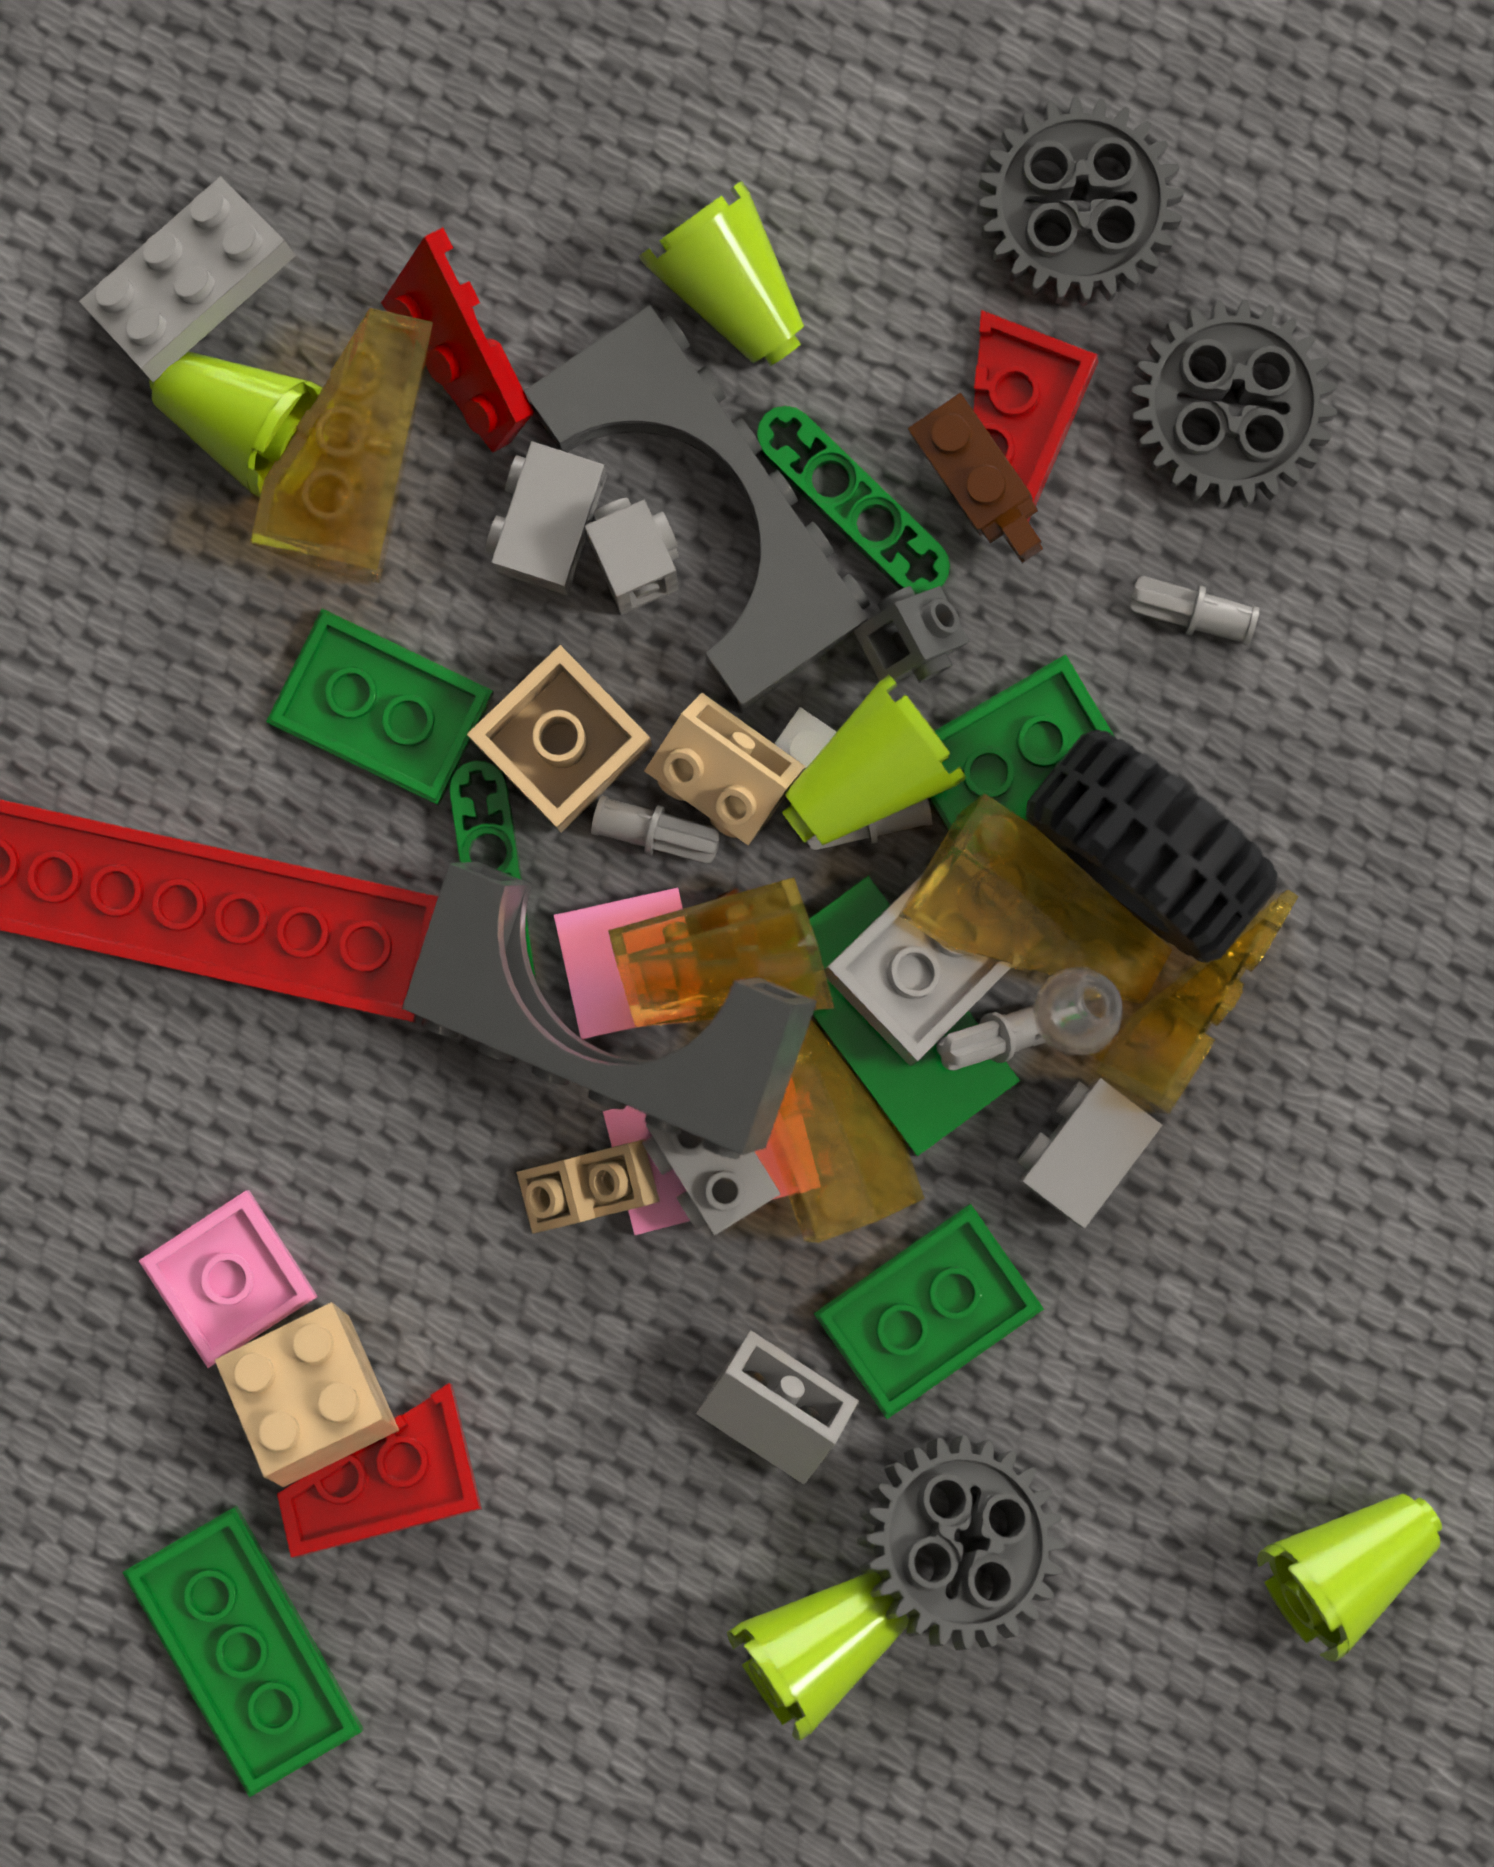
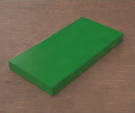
M868 875L766 950V953L796 993L817 1001L812 1014L918 1157L1020 1080L1007 1062L997 1063L991 1059L954 1071L948 1070L942 1065L941 1056L937 1052L938 1041L916 1063L910 1066L821 973L890 906ZM967 1011L941 1038L946 1037L950 1033L978 1025L971 1013Z
M237 1505L122 1572L249 1797L363 1731L362 1724Z

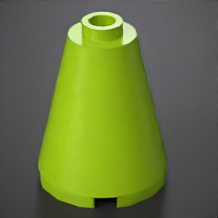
M740 181L730 189L737 199L732 204L728 205L721 195L659 240L666 250L661 256L656 258L649 248L638 257L655 276L747 359L755 363L764 357L769 365L772 366L801 345L795 334L804 327V324L751 194L745 184Z
M190 351L170 365L154 382L149 381L153 404L251 494L268 503L277 502L273 494L278 490L290 495L299 487L311 472L327 439L326 435L318 432L322 414L332 418L333 405L330 393L311 381Z
M890 675L878 682L785 792L784 795L792 805L782 811V813L804 843L816 836L822 845L828 844L953 788L966 779L960 767L950 774L941 763L949 758L950 753L905 694L895 702L888 694L897 687V683Z
M1399 1494L1269 1544L1258 1553V1568L1269 1562L1274 1576L1264 1582L1280 1612L1306 1644L1317 1637L1328 1647L1320 1656L1327 1661L1336 1662L1354 1647L1440 1548L1441 1543L1438 1532L1442 1530V1524L1434 1509L1424 1499L1417 1498L1413 1500L1406 1494Z
M877 1572L865 1573L738 1623L727 1631L728 1639L733 1649L742 1643L745 1644L744 1647L752 1658L743 1663L742 1667L775 1717L782 1725H785L792 1719L796 1721L792 1733L796 1740L804 1739L817 1728L907 1628L909 1621L907 1614L894 1619H888L885 1616L894 1600L890 1594L878 1597L871 1596V1590L882 1580Z

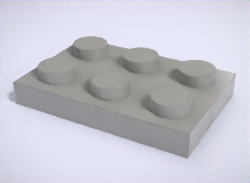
M220 176L79 302L148 378L154 382L170 365L185 355L292 260L296 254L286 241Z
M955 842L821 973L911 1066L1044 933L962 846Z

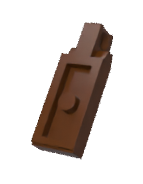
M961 392L908 428L913 440L979 536L983 534L991 544L1003 535L1021 563H1024L1043 550L1040 538L1027 521L1030 516L1038 512L1037 507L1033 503L1031 493Z

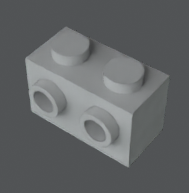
M533 441L530 443L526 458L516 455L505 487V492L514 494L507 516L504 518L496 515L485 547V552L494 554L491 563L495 572L568 596L588 536L585 525L593 521V513L597 509L607 478L605 465Z
M622 498L602 506L593 513L596 521L585 525L590 547L621 615L679 590L677 571L672 560L679 558L676 549L678 544L663 511L652 516L645 499L631 505L628 498Z
M1094 1078L1088 1087L1078 1081L1056 1109V1112L1064 1117L1049 1138L1039 1132L1017 1161L1018 1164L1025 1168L1018 1181L1078 1227L1084 1229L1162 1127L1161 1123L1101 1078Z
M646 1124L652 1137L642 1143L660 1173L664 1175L673 1169L685 1187L686 1191L676 1198L696 1230L708 1224L715 1236L781 1194L755 1152L740 1155L739 1159L722 1157L703 1148L704 1138L685 1130L681 1134H672Z
M750 1330L719 1374L696 1414L804 1485L836 1444L859 1401Z

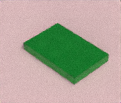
M322 608L266 722L439 806L471 741L467 733L481 721L494 692L479 683Z
M1066 654L934 731L950 753L949 758L941 764L948 774L960 767L966 779L957 786L930 797L929 800L954 843L958 842L971 857L1028 824L1025 818L1027 801L1081 735L1098 729L1112 733Z
M969 1203L813 1313L883 1415L888 1419L1043 1311L1044 1308L974 1207Z

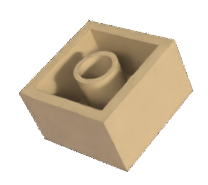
M561 645L467 733L471 741L560 833L652 746L650 737Z
M332 1302L215 1359L263 1476L282 1487L399 1431L350 1317Z

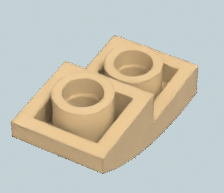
M644 1139L518 1171L517 1176L532 1234L660 1202L647 1150L642 1143Z

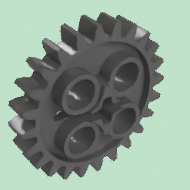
M1073 96L1068 114L1061 115L1059 109L1051 100L1046 103L1044 121L1042 123L1028 111L1023 114L1021 119L1023 136L1009 128L1003 131L1001 141L1009 153L995 149L990 150L987 163L998 173L981 174L978 187L994 195L978 201L977 213L993 216L995 219L983 226L981 235L983 239L1001 238L1002 242L994 250L992 259L994 262L1003 261L1010 257L1015 260L1009 276L1012 282L1021 278L1027 272L1034 276L1030 294L1036 296L1048 283L1054 285L1056 304H1061L1068 289H1076L1081 305L1087 306L1093 288L1099 287L1102 295L1109 302L1116 295L1117 280H1120L1131 291L1137 288L1140 279L1136 267L1152 275L1156 272L1160 263L1151 250L1169 253L1174 240L1162 230L1178 229L1182 221V215L1166 207L1180 203L1184 196V190L1166 186V183L1176 177L1180 168L1178 164L1172 163L1160 165L1159 160L1164 155L1169 144L1166 140L1152 145H1148L1145 142L1151 127L1149 121L1140 124L1134 130L1126 126L1130 108L1125 106L1114 119L1106 117L1105 99L1099 98L1092 114L1083 112L1079 97ZM1104 157L1114 158L1122 164L1126 175L1118 180H1106L1096 172L1094 162ZM1042 160L1051 161L1061 169L1063 178L1052 184L1042 183L1034 177L1030 166ZM1073 191H1082L1084 201L1091 202L1087 212L1078 211L1076 202L1070 200ZM1122 194H1132L1135 196L1136 202L1129 204L1122 200H1115V198L1120 197ZM1032 199L1035 202L1048 204L1041 205L1035 209H1029L1025 207L1024 201ZM1106 219L1118 220L1128 229L1129 239L1121 243L1108 242L1099 234L1097 224ZM1044 222L1055 223L1063 229L1067 241L1054 247L1046 246L1037 239L1034 228Z
M1245 299L1239 304L1234 316H1228L1221 300L1215 301L1209 320H1206L1196 307L1190 308L1186 315L1188 329H1184L1173 320L1169 321L1164 331L1170 345L1153 338L1147 347V351L1157 363L1139 361L1134 373L1149 383L1148 385L1134 386L1129 393V399L1145 404V408L1132 414L1129 419L1130 425L1145 426L1149 430L1138 441L1136 446L1138 450L1157 448L1159 454L1150 467L1152 472L1161 470L1168 465L1175 470L1170 479V489H1175L1186 479L1193 482L1192 501L1194 502L1200 499L1207 488L1215 490V501L1219 508H1223L1227 503L1231 491H1237L1243 507H1249L1254 501L1255 488L1257 487L1260 488L1269 500H1273L1279 494L1278 477L1287 485L1294 487L1302 479L1295 463L1312 469L1319 461L1317 454L1308 445L1325 446L1331 439L1332 435L1317 425L1318 423L1332 421L1337 415V409L1320 403L1321 399L1331 395L1337 388L1334 382L1318 381L1317 375L1329 364L1328 358L1309 360L1306 353L1316 340L1313 335L1303 338L1298 342L1291 338L1297 322L1295 318L1292 317L1280 328L1272 325L1274 316L1273 306L1269 305L1262 312L1259 319L1251 318L1249 302ZM1197 356L1210 358L1219 368V379L1208 383L1197 380L1189 369V360ZM1258 363L1273 365L1281 374L1282 386L1271 390L1262 388L1253 377L1252 367ZM1228 391L1236 393L1237 403L1248 405L1244 406L1237 416L1229 415L1228 404L1219 402L1223 400ZM1184 393L1189 397L1211 402L1183 404L1178 402L1177 395ZM1274 403L1287 406L1288 413L1279 414L1277 411L1259 407L1269 406ZM1189 418L1204 420L1213 431V441L1207 445L1191 443L1183 433V421ZM1251 425L1267 427L1275 437V449L1271 452H1259L1253 449L1246 439V428Z
M968 1436L952 1439L949 1449L943 1438L927 1442V1455L919 1447L904 1452L907 1467L898 1462L885 1467L884 1471L893 1486L883 1483L871 1486L869 1492L881 1506L880 1508H870L861 1511L860 1517L874 1525L875 1528L874 1533L857 1538V1544L874 1549L875 1558L861 1565V1572H879L882 1580L874 1586L870 1594L872 1597L890 1594L894 1599L885 1615L888 1619L898 1618L905 1614L910 1615L906 1629L908 1636L920 1635L930 1627L929 1643L932 1647L946 1645L950 1636H952L955 1651L971 1649L974 1637L981 1648L997 1645V1631L1005 1639L1016 1637L1020 1634L1017 1619L1025 1623L1038 1620L1040 1616L1031 1600L1046 1601L1053 1599L1054 1593L1042 1580L1044 1577L1060 1575L1063 1572L1059 1565L1048 1560L1049 1552L1065 1547V1541L1049 1537L1047 1529L1062 1520L1061 1514H1043L1041 1505L1048 1500L1052 1492L1050 1489L1032 1492L1028 1487L1036 1474L1034 1467L1018 1473L1012 1471L1016 1461V1452L1013 1450L1002 1453L994 1460V1446L991 1440L977 1443L972 1451ZM934 1486L942 1489L947 1495L949 1511L945 1518L938 1516L931 1507L930 1493ZM971 1487L977 1490V1499L973 1505L970 1492ZM993 1505L1001 1508L1007 1518V1530L1003 1537L996 1534L989 1521V1513ZM956 1532H960V1540L963 1543L969 1544L968 1553L963 1554V1545L954 1541V1534ZM920 1548L928 1552L934 1563V1573L929 1582L919 1576L914 1565L916 1553ZM979 1567L988 1572L993 1582V1592L988 1600L980 1596L974 1584L975 1574ZM950 1581L953 1593L952 1599L946 1596V1587Z

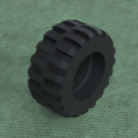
M1098 729L1081 735L1027 801L1025 818L1028 824L1037 831V835L1045 843L1054 849L1057 855L1069 863L1084 879L1099 889L1103 895L1129 913L1131 917L1152 930L1167 943L1174 945L1179 951L1192 956L1199 962L1208 963L1220 959L1276 891L1278 873L1274 870L1275 866L1268 858L1263 856L1262 850L1253 841L1249 840L1237 825L1222 815L1212 803L1196 793L1174 773H1170L1146 753L1138 751L1132 744L1121 738L1117 739L1112 733L1107 731H1100Z

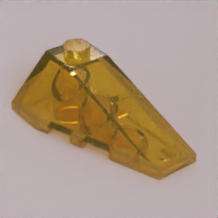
M373 308L368 309L330 371L331 376L310 410H307L296 427V433L278 462L275 461L264 479L250 540L252 545L317 570L380 583L393 528L433 322Z
M985 793L958 814L898 915L951 951L971 957L978 954L1009 963L1008 967L1024 972L1035 970L1066 979L1070 985L1137 1004L1144 1002L1172 952V949L1042 832Z
M1290 890L1278 893L1261 908L1220 959L1208 963L1195 960L1127 1015L1119 1027L1108 1022L1088 1053L1097 1059L1090 1073L1103 1079L1110 1086L1152 1113L1170 1114L1215 1041L1206 1035V1032L1211 1024L1218 1026L1225 1016L1234 1009L1243 993L1242 989L1245 984L1240 981V978L1246 969L1252 972L1260 963L1299 896Z
M781 979L772 982L788 989ZM726 999L720 1000L721 1007L725 1003ZM810 1019L769 1142L804 1242L820 1243L877 1222L925 1198L904 1138L813 1020Z

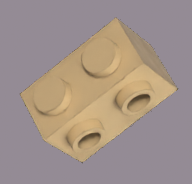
M701 693L681 713L644 772L656 779L661 789L669 796L688 802L708 816L712 825L718 831L729 837L738 838L749 845L770 820L785 798V792L796 781L806 766L708 696Z

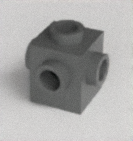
M911 586L903 588L878 603L881 612L853 630L879 681L888 675L894 681H898L913 674L919 683L927 681L952 667L953 664L948 655L970 642L959 622L955 608L947 600L941 586L917 595Z

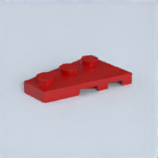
M442 227L424 236L381 301V304L388 312L394 327L405 335L426 363L432 378L444 387L462 411L466 423L471 430L478 434L491 452L494 453L514 440L534 414V411L500 342L485 337L473 309L480 301L470 281L459 284L445 256V253L453 249V246Z
M981 310L978 364L976 365L973 411L1031 493L1033 503L1036 506L1098 365V355Z
M451 1383L446 1384L431 1394V1397L405 1414L395 1417L394 1419L399 1431L299 1479L277 1494L291 1558L314 1554L482 1510L460 1413Z

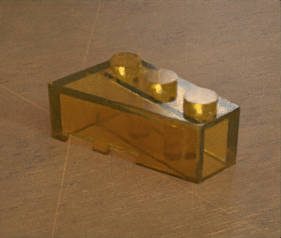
M794 877L608 930L616 965L635 1027L713 1020L725 1003L734 981L756 977L817 1001L814 1010L834 1008L818 944Z

